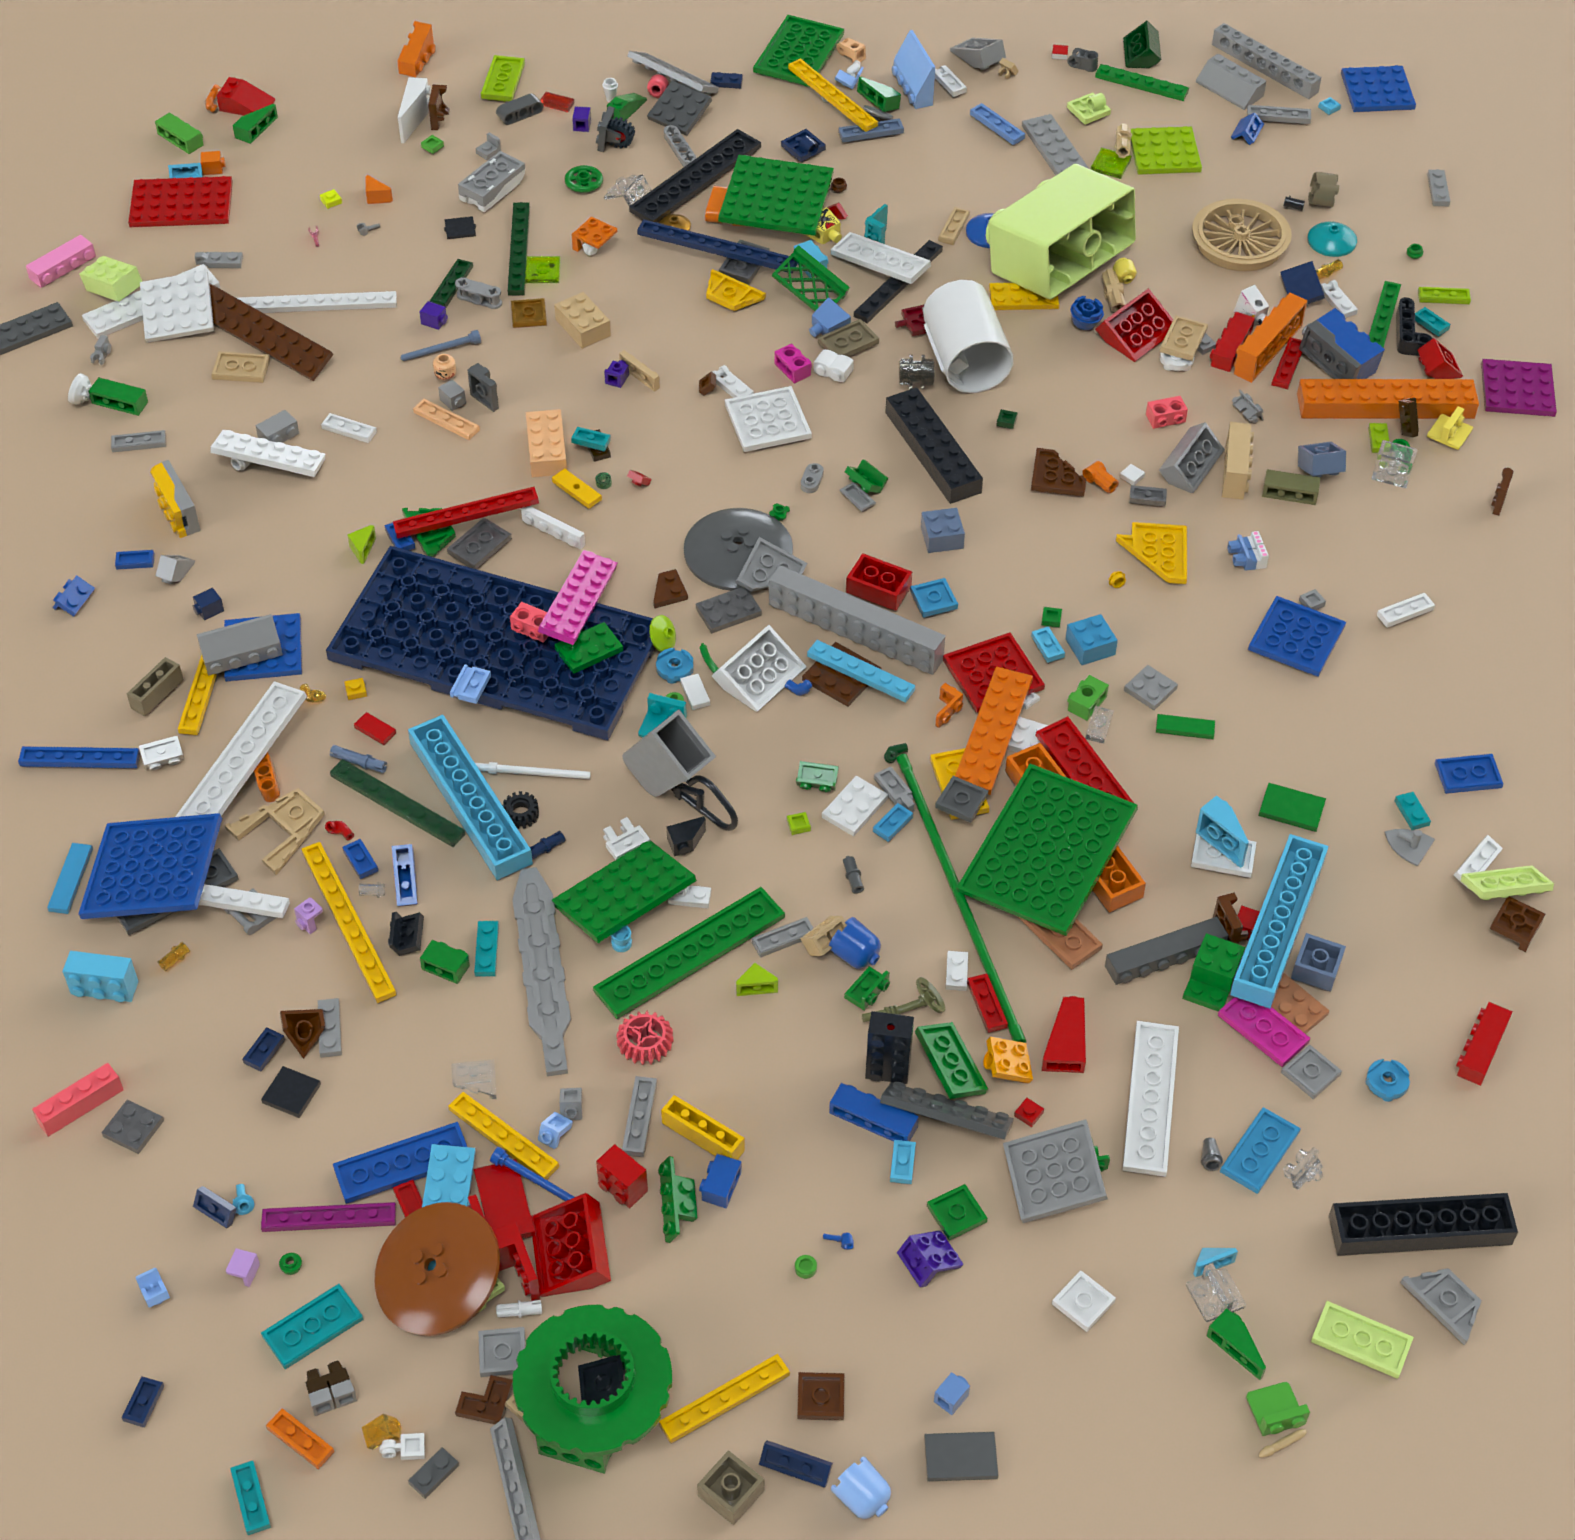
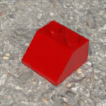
M1435 338L1418 349L1419 360L1425 366L1424 371L1428 377H1433L1434 379H1458L1463 377L1453 353Z

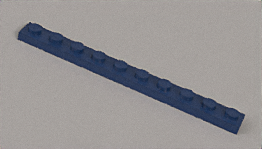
M644 219L637 229V235L775 270L789 257L788 255ZM793 259L789 262L790 267H796L798 265V263Z

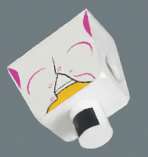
M1253 285L1241 291L1233 312L1255 317L1254 326L1257 324L1261 325L1268 312L1269 305L1257 287Z

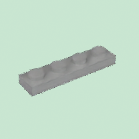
M1248 105L1247 116L1255 112L1261 121L1311 123V109Z
M635 1077L622 1150L630 1156L644 1157L657 1078Z

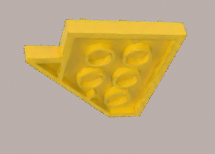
M1132 522L1131 535H1116V542L1167 583H1187V526Z

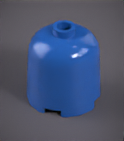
M851 917L845 922L847 926L841 932L838 929L829 943V946L832 947L830 951L856 969L866 968L870 964L873 966L880 958L878 955L881 949L880 940L855 917Z

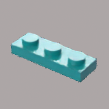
M478 921L475 977L496 976L499 921Z
M254 1461L231 1467L230 1470L247 1535L271 1528Z

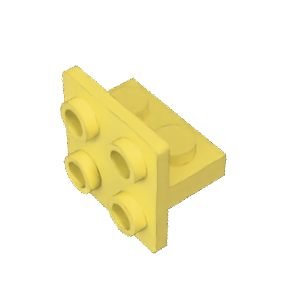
M1458 406L1451 417L1441 414L1428 432L1427 437L1459 450L1472 432L1473 426L1463 423L1465 419L1463 416L1464 409Z

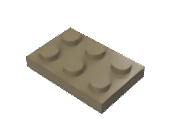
M858 319L818 337V343L824 350H831L838 355L850 357L879 344V337L861 319Z

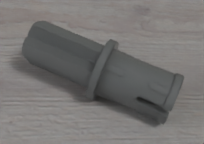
M846 856L843 859L846 879L850 882L852 893H861L864 891L860 877L861 871L857 868L855 858L853 856Z

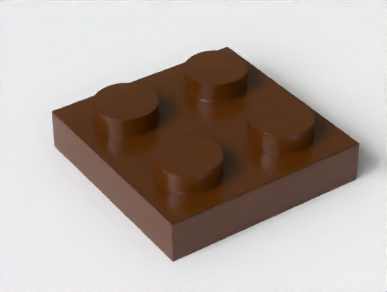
M798 1372L797 1419L844 1420L845 1373Z

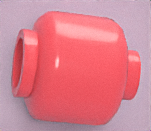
M663 75L652 76L647 85L649 94L655 98H660L668 87L669 82Z

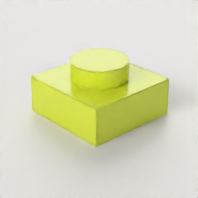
M334 189L320 194V200L327 209L342 204V198Z

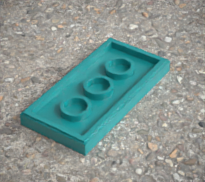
M337 1284L262 1331L261 1335L286 1370L364 1319L342 1286Z

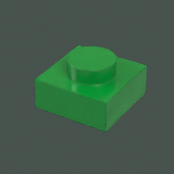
M1044 607L1041 625L1060 628L1062 609Z

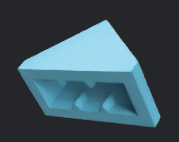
M201 163L168 165L170 178L203 177Z
M1202 1248L1193 1273L1195 1278L1234 1263L1238 1253L1237 1249Z

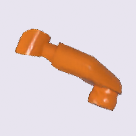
M217 84L213 86L205 100L206 109H209L212 113L218 107L213 103L219 92L218 90L221 88Z

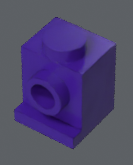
M613 360L608 369L604 371L605 384L621 388L629 376V365L623 360L618 362Z

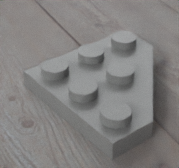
M759 537L735 583L751 592L769 588V579L780 565L802 574L807 563Z

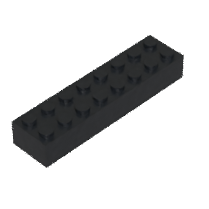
M916 387L886 397L885 413L947 501L952 504L981 494L983 477L920 390Z
M1508 1193L1333 1203L1329 1213L1337 1256L1513 1245L1518 1234Z

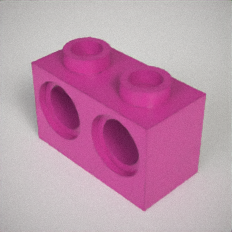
M792 343L775 351L774 364L794 384L811 376V361Z

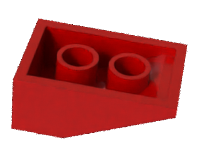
M228 77L216 95L219 111L242 116L275 102L273 96L244 79Z

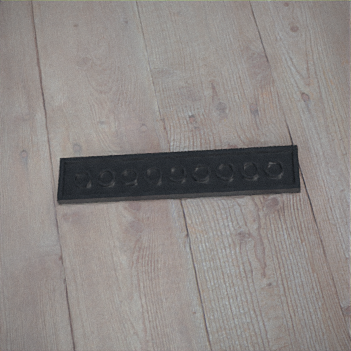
M736 129L630 205L629 212L642 220L658 223L734 168L738 155L750 156L760 149L761 142Z

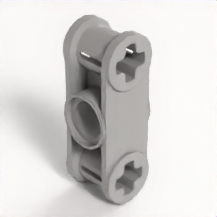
M464 277L456 280L455 285L458 288V299L491 309H498L502 306V300L500 299L501 290L499 287Z

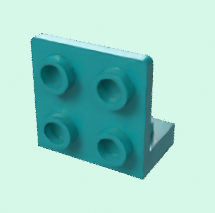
M887 204L882 205L871 216L866 218L864 237L885 244Z
M649 693L647 698L648 711L638 731V736L644 737L677 710H680L686 718V702Z

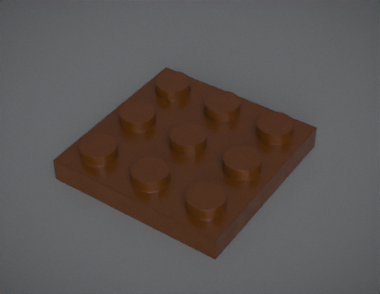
M837 642L832 645L836 649L882 669V667ZM818 661L802 676V681L809 680L812 683V687L847 707L869 686Z

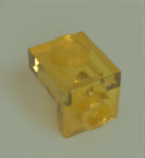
M386 1414L380 1415L361 1427L368 1449L374 1450L382 1445V1441L387 1439L401 1440L400 1422L397 1418Z

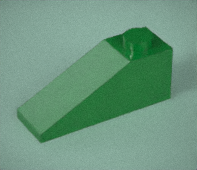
M862 76L859 77L858 93L883 112L899 109L901 94L892 87Z
M636 93L620 95L612 99L607 104V108L608 106L614 107V118L617 117L619 120L622 117L623 121H625L647 101V98Z
M276 104L268 105L242 116L233 124L235 138L251 144L278 118Z
M1226 1308L1209 1326L1206 1336L1256 1378L1261 1380L1266 1366L1241 1317Z

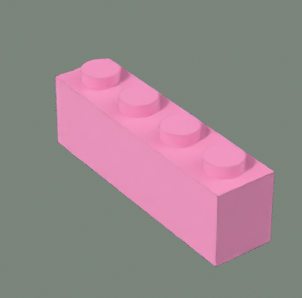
M82 235L75 237L26 265L29 279L40 288L46 286L96 257L93 244Z

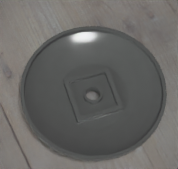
M729 508L708 514L691 527L684 541V558L690 571L702 582L718 589L732 591L742 587L735 582L759 537L792 555L793 543L784 525L769 514L748 508Z

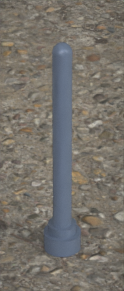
M474 330L468 336L402 354L400 358L402 361H407L466 343L479 344L481 343L479 331Z

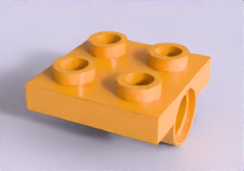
M991 1036L986 1040L988 1051L984 1056L983 1065L985 1069L992 1071L993 1077L1023 1083H1030L1033 1080L1026 1043Z

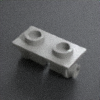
M1239 390L1240 396L1232 399L1233 406L1240 412L1244 411L1242 414L1250 423H1256L1259 417L1263 421V409L1260 405H1255L1248 393L1244 394Z

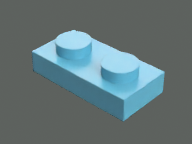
M1049 626L1032 631L1031 637L1047 663L1064 658L1065 652Z
M894 1140L890 1182L912 1184L916 1142Z

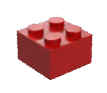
M616 1144L596 1161L598 1185L603 1191H609L614 1195L615 1200L619 1204H625L630 1209L648 1192L647 1170Z

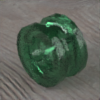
M602 472L596 475L595 481L598 488L608 489L611 487L612 480L610 474Z

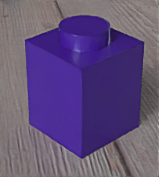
M575 106L572 117L573 131L589 132L591 107Z
M427 301L419 311L422 325L439 330L447 322L448 316L444 306Z

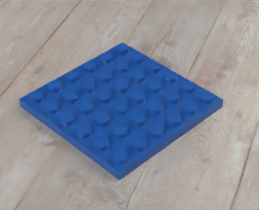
M220 813L107 823L78 913L80 918L91 919L197 910L222 822Z

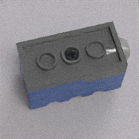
M1336 308L1303 328V339L1299 347L1300 351L1333 379H1367L1376 373L1385 351L1377 342L1372 343L1368 334L1359 332L1356 324L1352 321L1347 322L1344 314Z

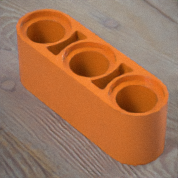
M713 186L705 212V221L722 223L718 222V216L728 187Z
M267 752L254 772L263 799L266 802L276 801L275 799L280 797V790L273 763Z

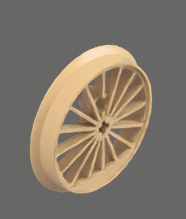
M1225 199L1213 202L1197 213L1192 225L1193 235L1201 253L1212 263L1236 271H1254L1270 266L1288 248L1292 237L1290 225L1283 215L1266 204L1248 199ZM1227 216L1229 223L1225 222L1220 217ZM1244 216L1253 217L1248 226L1244 225ZM1214 220V221H1215L1216 223H1218L1220 226L1215 225V224L1210 223V222ZM1257 220L1265 222L1251 229L1253 225L1257 222ZM1268 227H1271L1273 229L1269 231H1262ZM1207 228L1212 231H1204L1203 229ZM1278 236L1279 239L1267 238V237ZM1238 246V255L1231 254ZM1241 246H1242V248H1243V250H1244L1246 256H1240V254H1241Z

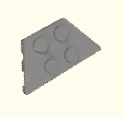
M1449 1268L1438 1270L1435 1273H1421V1276L1403 1277L1400 1283L1465 1345L1469 1339L1482 1300Z

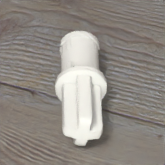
M518 1300V1303L499 1304L496 1306L497 1317L519 1316V1318H522V1316L542 1315L541 1300L527 1302Z

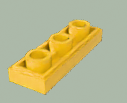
M565 468L552 477L554 484L588 509L602 500L601 494Z

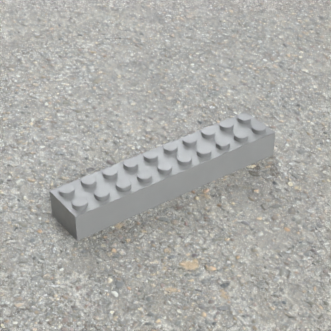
M781 565L769 579V605L774 608L783 610L790 615L797 616L931 675L936 672L943 661L945 635Z

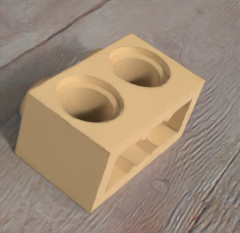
M829 916L800 939L810 956H823L832 949L829 943L839 929L842 932L847 925L843 916Z

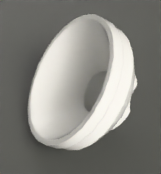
M80 373L74 378L68 393L69 403L79 405L90 399L88 391L92 386L86 375Z

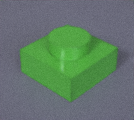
M434 135L421 142V148L432 154L444 147V141Z

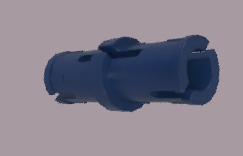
M559 830L547 838H541L540 842L531 846L532 860L545 852H551L552 848L564 843L566 839L563 833Z

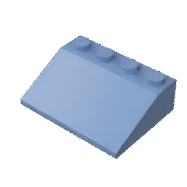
M910 30L894 58L892 74L896 76L898 84L903 88L904 94H907L910 104H913L915 109L933 106L935 65L914 31Z

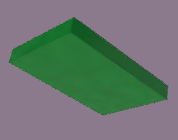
M1268 783L1258 816L1317 832L1326 798Z

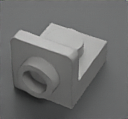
M490 132L486 134L487 141L476 148V154L486 160H489L501 151L500 139Z
M582 1088L560 1089V1114L570 1120H581Z

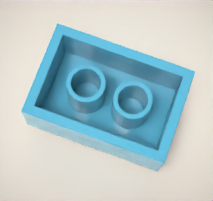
M70 951L62 971L70 993L77 997L87 996L100 1000L111 999L117 1002H132L139 982L131 958Z

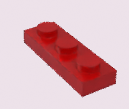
M988 974L967 978V984L987 1033L1006 1029L1008 1023Z

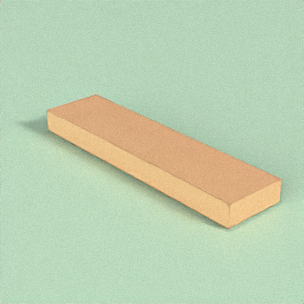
M423 399L413 408L415 414L467 440H470L480 431L479 425L426 399Z

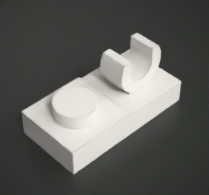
M688 886L669 898L668 904L708 909L711 888Z

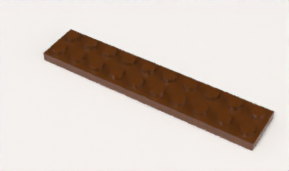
M209 283L213 323L218 328L262 353L269 354L271 358L312 381L316 379L334 355L325 347Z

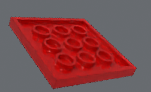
M1011 632L943 655L944 663L976 713L980 711L996 667L1033 676L1027 695L1045 689L1044 682Z

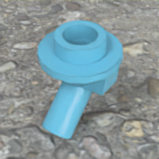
M238 1184L236 1185L237 1197L233 1199L232 1205L237 1207L235 1213L245 1215L253 1210L255 1203L254 1199L245 1193V1185Z

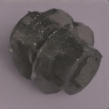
M910 354L909 359H900V385H908V389H912L913 383H920L921 389H924L925 385H933L935 377V362L933 359H925V355H921V361H913V355Z

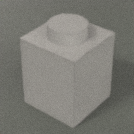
M450 380L438 387L440 401L453 411L466 404L465 390L454 380Z

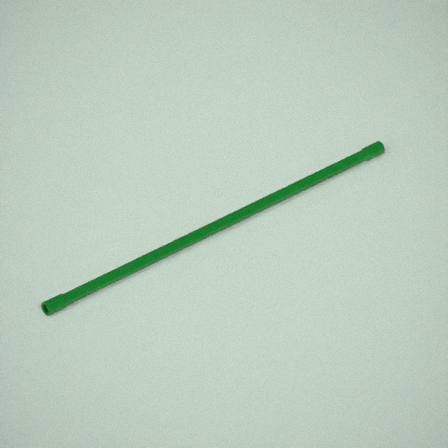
M900 754L896 760L901 772L905 776L909 789L912 791V796L972 941L1003 1010L1012 1040L1026 1043L1024 1033L1014 1015L964 894L957 892L956 887L959 884V880L913 773L907 754Z

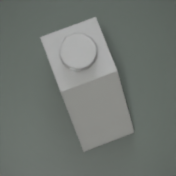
M161 555L156 576L162 578V582L169 584L181 582L194 565L195 560L181 555Z

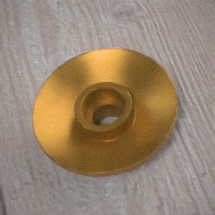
M679 214L668 215L659 221L660 224L688 231L691 228L689 219Z

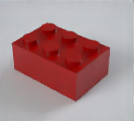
M862 553L846 577V593L896 611L909 592L910 586H912L913 572Z

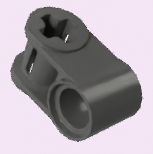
M1075 48L1067 62L1072 68L1094 72L1098 68V53Z

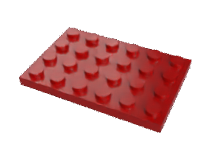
M232 176L134 180L128 221L129 227L229 224Z

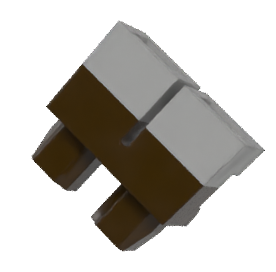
M338 1360L327 1365L329 1374L321 1376L319 1369L316 1368L307 1371V1381L305 1383L315 1416L335 1409L329 1388L332 1390L337 1408L357 1401L346 1367L343 1368Z

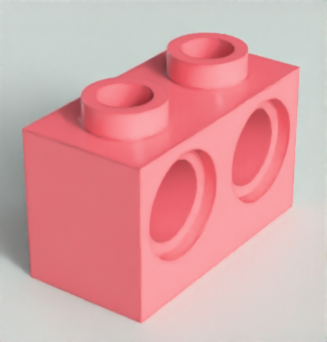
M1175 396L1148 402L1146 416L1154 429L1186 422L1188 409L1181 396Z
M521 602L510 616L511 629L534 640L545 642L548 636L539 633L538 629L547 612Z

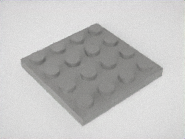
M1086 1119L1003 1143L1022 1223L1108 1199Z

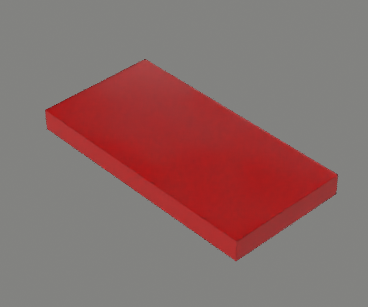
M492 1164L474 1169L484 1216L492 1230L516 1222L522 1238L534 1236L535 1230L521 1175L505 1165L496 1166Z

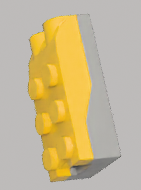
M166 460L153 466L150 473L155 480L154 491L157 497H159L157 502L160 509H164L163 513L166 520L171 521L172 531L174 533L177 532L180 538L201 531L195 505L170 461Z

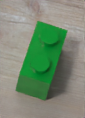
M431 940L420 957L422 970L456 984L460 982L470 966L469 956L465 951L454 949L444 942H437L435 940Z

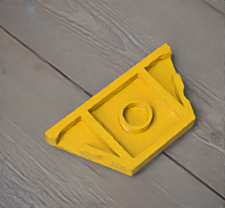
M714 269L710 272L711 276L708 282L706 299L736 311L766 298L765 292Z

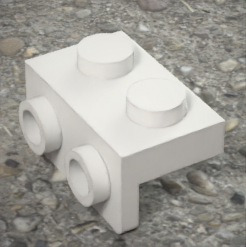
M178 736L139 746L145 769L157 770L161 768V765L168 763L169 765H175L184 759Z

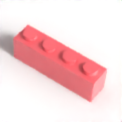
M106 1063L37 1105L32 1111L38 1124L49 1137L122 1092L123 1087L119 1076L110 1064Z

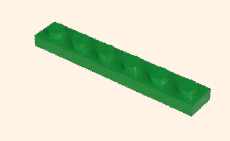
M1100 64L1095 74V78L1180 101H1184L1189 92V87L1181 84L1171 83L1166 80L1148 77Z
M1389 281L1384 282L1369 333L1370 341L1372 343L1377 342L1383 348L1401 288V284Z

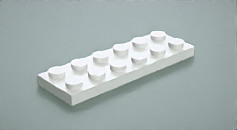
M849 232L831 248V255L910 284L931 267L930 260Z
M222 430L211 446V453L312 477H315L325 461V454L316 450H307L299 446L269 441L265 438L251 437L248 434L234 433L231 430Z

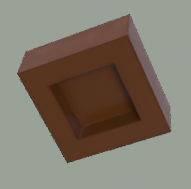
M712 371L699 380V393L703 396L713 391L716 387V374Z

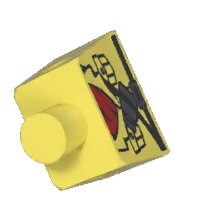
M826 207L822 211L816 236H806L820 244H825L831 240L838 243L842 238L840 234L841 223Z

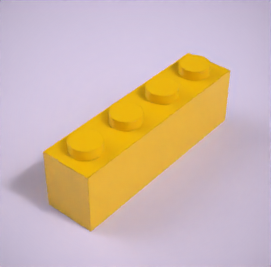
M673 1095L662 1108V1124L712 1155L720 1154L738 1160L744 1153L745 1138L679 1097Z

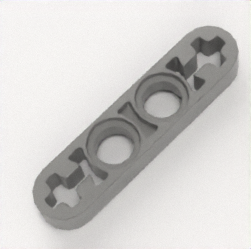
M673 125L666 126L664 128V138L682 166L685 167L695 160L696 156L678 128Z

